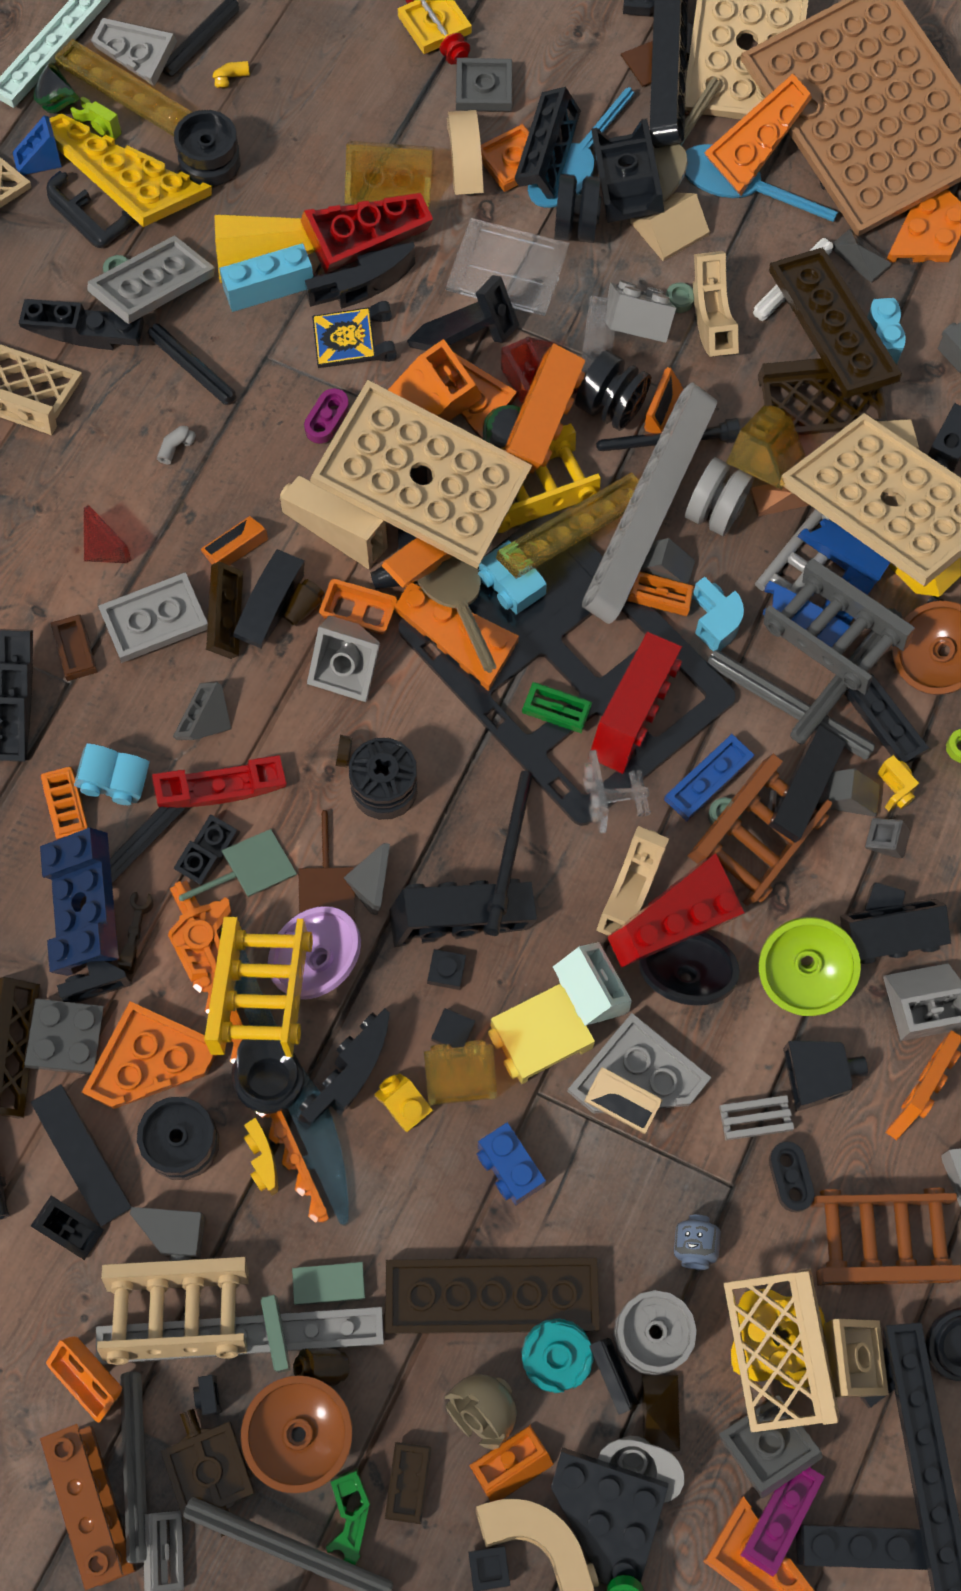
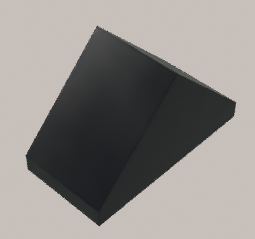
M52 1195L31 1224L32 1228L83 1260L86 1259L104 1231L103 1228Z

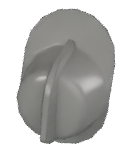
M626 1436L610 1442L601 1450L598 1456L599 1460L669 1483L664 1503L676 1498L684 1486V1470L680 1461L671 1452L651 1445L646 1439L639 1436Z

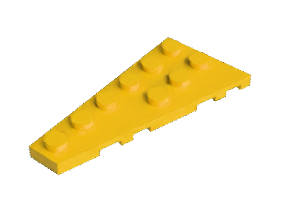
M62 113L49 118L57 149L142 227L212 195L211 185L204 182L199 185L191 181L190 175L182 171L176 174L166 169L165 163L128 145L125 148L116 145L114 138L107 135L100 137L90 132L89 126Z

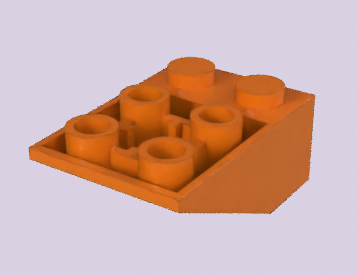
M444 339L418 356L388 389V391L448 422L482 399L477 385Z

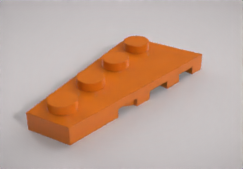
M791 74L704 152L707 159L740 196L812 99L811 93L794 74Z
M414 583L407 585L395 604V612L423 636H427L435 642L437 648L444 654H449L459 663V666L464 671L476 677L488 691L519 641L518 635L472 613L496 664V669H492V672L488 673L483 669L456 608L446 607L433 601L420 586Z

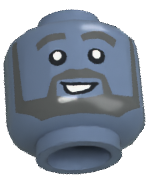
M690 1215L689 1220L682 1221L676 1226L674 1256L682 1261L681 1265L683 1267L695 1270L709 1269V1265L718 1261L720 1229L710 1223V1218L707 1216Z

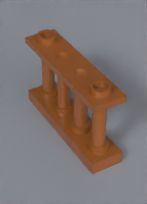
M774 753L762 761L687 855L698 864L716 853L723 868L751 890L742 901L746 906L756 901L761 903L768 897L773 890V887L770 886L771 882L813 828L818 830L827 821L829 815L826 812L833 804L827 799L815 808L801 839L796 843L776 831L788 841V844L778 856L740 825L742 821L738 818L744 810L747 812L752 811L769 825L774 812L759 801L761 797L757 794L765 786L767 789L771 787L780 796H783L787 788V784L778 777L780 774L776 771L783 761ZM725 834L736 837L770 866L760 880L721 849L723 845L719 842Z
M941 1187L923 1189L924 1194L841 1195V1190L838 1189L821 1190L820 1196L814 1197L811 1208L825 1207L829 1261L826 1262V1268L816 1271L817 1286L960 1282L961 1265H952V1259H948L943 1205H949L957 1201L956 1193H945V1188ZM873 1206H894L899 1255L896 1266H882V1261L878 1260ZM908 1206H929L934 1260H930L931 1266H917V1260H913ZM839 1207H859L864 1255L861 1267H847V1261H843Z
M74 1424L40 1438L85 1591L136 1572L135 1564L128 1563L126 1560V1533L93 1426L79 1430L78 1424Z

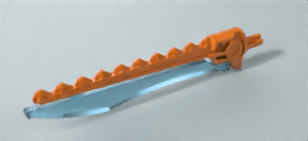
M187 880L179 881L169 890L182 915L179 916L177 923L170 929L168 937L190 981L193 982L192 987L199 993L208 992L205 1012L208 1014L224 917H230L232 914L228 898L224 897L221 901H214L200 906L195 896L180 901L179 896L192 889ZM241 950L239 960L244 964H250L246 951ZM241 977V980H236L235 990L237 994L263 995L256 977ZM243 1008L250 1026H277L269 1009ZM237 1010L231 1011L230 1022H232V1025H243ZM232 1039L231 1041L233 1042L230 1059L232 1064L237 1058V1050L243 1039ZM303 1069V1091L298 1100L288 1110L308 1155L302 1157L282 1111L273 1114L256 1113L263 1119H272L269 1139L276 1145L277 1143L285 1145L282 1165L289 1171L290 1169L298 1170L295 1191L302 1197L304 1195L311 1196L308 1217L315 1223L325 1222L329 1219L326 1208L309 1173V1170L315 1168L339 1224L346 1226L349 1221L346 1171L341 1145L330 1110L328 1109L308 1130L297 1122L302 1113L299 1109L300 1105L312 1093L316 1096L321 1093Z

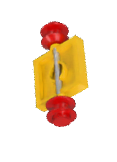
M405 0L407 4L397 8L399 19L423 54L440 48L441 54L446 56V61L451 65L457 64V58L468 57L470 45L464 41V37L472 34V25L454 0Z

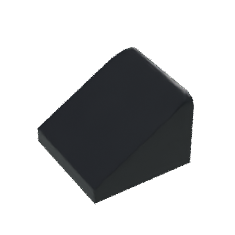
M875 882L869 889L864 911L902 905L906 891Z

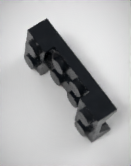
M647 118L641 119L632 134L609 138L598 128H592L593 147L599 177H601L600 183L607 223L664 213L663 194ZM631 164V166L622 167L623 165Z

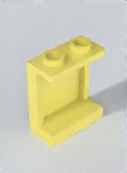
M561 984L491 1018L490 1026L492 1029L488 1031L495 1048L499 1049L502 1047L507 1057L503 1062L512 1079L517 1077L521 1085L528 1082V1078L564 1059L578 1052L583 1054L593 1049L595 1043L589 1029L577 1015L572 1001Z

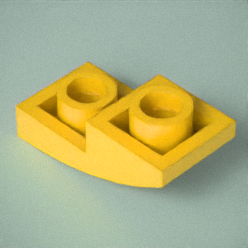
M255 1117L244 1125L249 1134L243 1138L253 1154L262 1153L251 1161L255 1171L250 1175L260 1191L267 1188L273 1196L278 1192L275 1159L268 1139Z

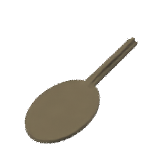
M716 77L711 79L686 118L684 141L720 87L721 81ZM683 143L653 148L663 202L676 191L685 176L688 158L685 149L682 147Z
M451 557L442 562L437 570L417 581L425 594L433 601L443 606L457 609L484 671L491 673L492 669H496V664L468 606L476 600L480 592L481 580L478 575V569L455 557Z

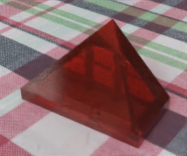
M89 505L84 507V561L106 563L130 562L132 559L127 545Z

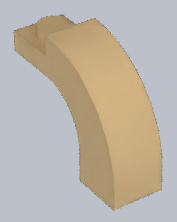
M476 110L448 112L447 130L451 145L453 189L455 195L484 193Z
M724 251L694 254V307L702 345L710 357L739 353L738 323L733 319L728 304L726 253Z
M640 826L637 827L623 867L603 910L596 931L609 936L636 913L641 911L666 851L669 838L659 835L655 831L647 830Z

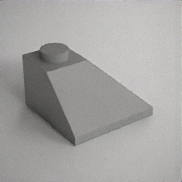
M329 615L318 627L307 684L366 702L369 696L380 642L359 624Z

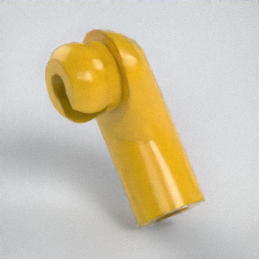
M248 61L230 62L216 69L212 75V78L215 79V87L227 88L229 86L228 78L250 76Z

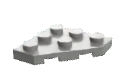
M631 1013L568 1088L567 1092L593 1114L604 1113L584 1102L600 1068L603 1067L661 1098L663 1101L659 1108L689 1106L710 1081L711 1077Z

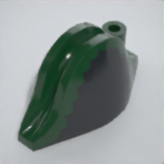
M51 61L38 79L34 90V100L47 113H56L71 106L81 98L74 92L58 67Z
M504 405L493 409L484 420L482 439L498 448L505 446L521 408L514 405Z

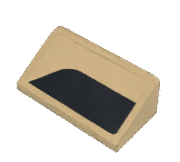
M603 1067L600 1068L584 1102L643 1134L647 1132L663 1101L656 1095Z

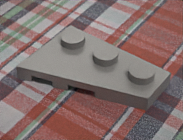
M102 18L91 39L95 48L154 87L177 43L173 33Z

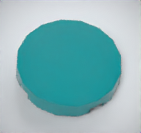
M560 1318L545 1320L534 1326L525 1337L521 1351L523 1368L530 1381L542 1390L560 1393L572 1387L574 1389L581 1385L590 1374L593 1363V1353L589 1346L591 1342L585 1331L572 1321Z

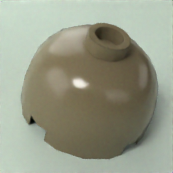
M474 1374L463 1378L445 1395V1399H450L446 1404V1409L452 1420L468 1437L472 1435L473 1430L479 1437L483 1438L479 1445L492 1450L499 1448L512 1432L517 1416L516 1404L511 1395L512 1389L505 1380L499 1377L493 1378L489 1375Z

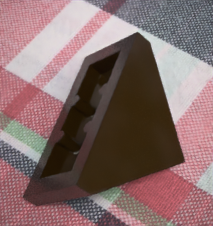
M642 1375L643 1438L651 1445L661 1447L667 1451H680L678 1375Z

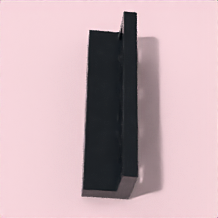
M566 87L541 93L515 175V181L519 187L537 184L547 199L555 198L560 173L562 174L581 113L580 108ZM547 172H548L549 182H548L547 179L545 178Z

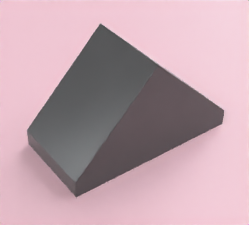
M671 539L653 541L640 572L689 584L695 560Z
M855 768L832 772L816 807L828 799L833 803L829 809L876 817L880 785Z

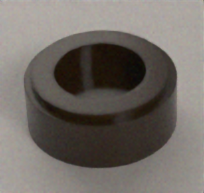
M340 735L335 766L344 768L349 766L353 740L351 736Z

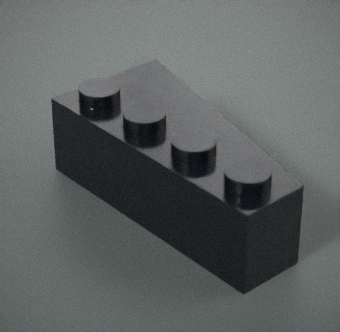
M510 879L507 893L509 905L507 913L502 917L499 933L528 930L537 921L532 882H520V879ZM479 880L463 886H457L456 882H445L437 887L426 888L424 884L406 886L389 909L394 947L406 946V939L419 937L422 940V944L435 942V939L452 933L455 939L468 938L477 934L478 930L483 929L485 935H488L486 933L489 917L487 906L490 895L494 894L496 884H489L486 880Z

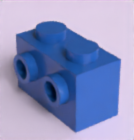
M508 1122L478 1141V1149L480 1151L476 1155L486 1171L492 1169L498 1178L495 1184L506 1201L511 1198L516 1206L545 1186L546 1180Z

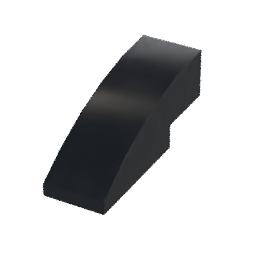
M279 549L275 551L246 603L233 637L262 649L281 620L282 614L297 584L304 577L305 560Z

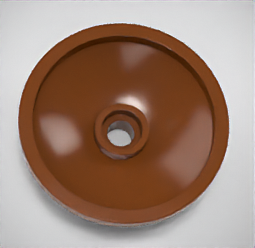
M933 601L921 605L904 618L906 622L915 627L911 643L904 651L893 646L895 666L901 677L910 686L921 692L933 695L957 692L961 690V604L952 601ZM948 646L950 648L949 654L944 657L941 656V649Z
M307 1376L281 1378L263 1388L248 1406L241 1428L242 1451L251 1471L267 1486L286 1493L312 1491L328 1483L343 1467L352 1444V1421L343 1399L326 1383ZM297 1427H302L306 1433L304 1440L301 1442H296L292 1437L293 1430Z

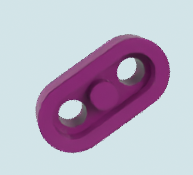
M332 388L320 395L304 422L305 434L310 441L322 444L332 439L349 411V401L345 392ZM332 406H338V407H339V408H337V409H335V410L330 409V407H332ZM317 429H324L322 432H316Z

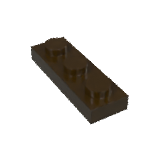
M218 561L211 565L206 650L232 659L239 656L240 639L233 637V633L241 616L243 571Z

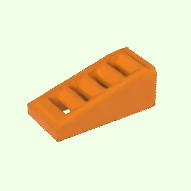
M66 767L41 774L56 839L58 840L87 829L88 824L80 789L74 786L76 773L73 768ZM72 793V797L55 800V797ZM72 806L76 808V810L58 814V810ZM76 818L79 820V823L61 827L60 822Z

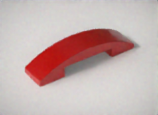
M280 755L248 760L247 765L190 774H185V770L152 774L158 807L178 808L223 804L260 796L286 787Z

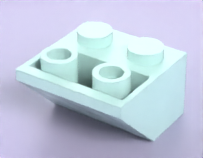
M599 942L579 946L553 966L561 986L566 990L577 1015L585 1026L619 1017L630 1011L632 1000Z

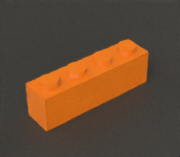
M555 343L552 344L542 358L504 447V451L531 464L530 473L532 474L540 466L545 467L552 455V450L549 449L552 440H557L563 429V424L560 423L563 414H568L573 405L574 398L571 397L573 389L579 388L585 376V372L581 370L586 360Z

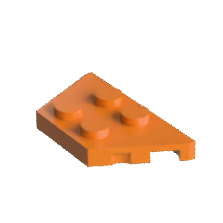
M946 189L912 207L888 254L887 260L896 262L897 258H912L913 262L929 260L949 262L961 237V201Z

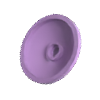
M316 907L306 910L292 918L278 933L295 935L297 918L304 919L307 931L312 932L313 946L311 952H306L300 999L316 998L334 990L349 976L358 960L361 948L359 929L348 914L334 907ZM270 948L268 964L291 965L293 948ZM271 978L275 986L287 995L289 978Z

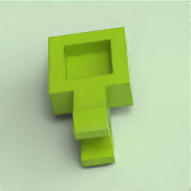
M81 97L80 102L84 109L78 110L73 106L70 108L72 116L76 121H91L92 127L100 135L105 134L116 140L122 134L117 114L96 101L91 103L89 99Z

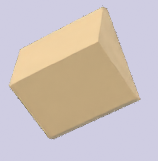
M676 192L663 202L664 213L630 219V223L662 261L669 259L709 236L710 231L695 193Z
M833 1319L824 1323L825 1341L836 1398L889 1395L880 1320Z

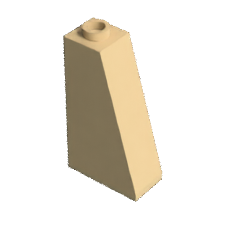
M298 476L292 484L288 483L281 491L280 501L284 514L370 570L388 548L386 521L310 483L309 480Z

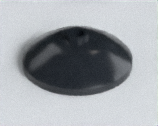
M707 933L700 934L639 960V969L646 983L666 999L684 1005L701 1006L719 1002L734 991L739 979V964L733 952L723 942Z

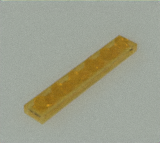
M74 39L55 56L58 66L174 136V130L178 122L187 114L192 113V111Z
M632 472L501 548L497 552L496 559L516 579L623 516L639 479Z

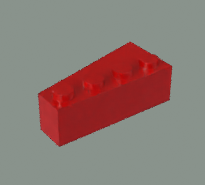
M421 193L389 197L369 202V200L347 206H329L327 209L304 210L301 218L302 226L325 274L357 261L358 256L364 255L367 252L383 250L428 230L433 221V217Z
M650 632L646 633L599 721L589 759L622 774L624 773L636 746L640 747L648 731L645 728L647 723H653L660 706L657 703L659 699L664 701L671 686V683L668 682L670 676L676 678L683 661L678 659L682 646Z
M715 853L692 868L686 875L677 880L607 938L622 968L722 926L744 914V910Z

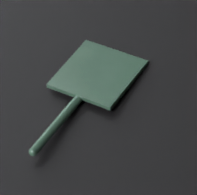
M269 829L222 850L233 872L181 894L179 900L189 899L236 877L246 895L250 897L296 876L297 873L274 833Z

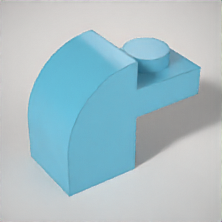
M704 576L695 584L692 596L707 612L698 620L695 634L713 652L715 650L721 651L736 637L743 618L744 607L736 591L725 597L722 589L716 583H711Z

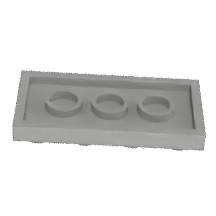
M174 235L88 281L87 291L126 323L130 324L214 277L215 267Z

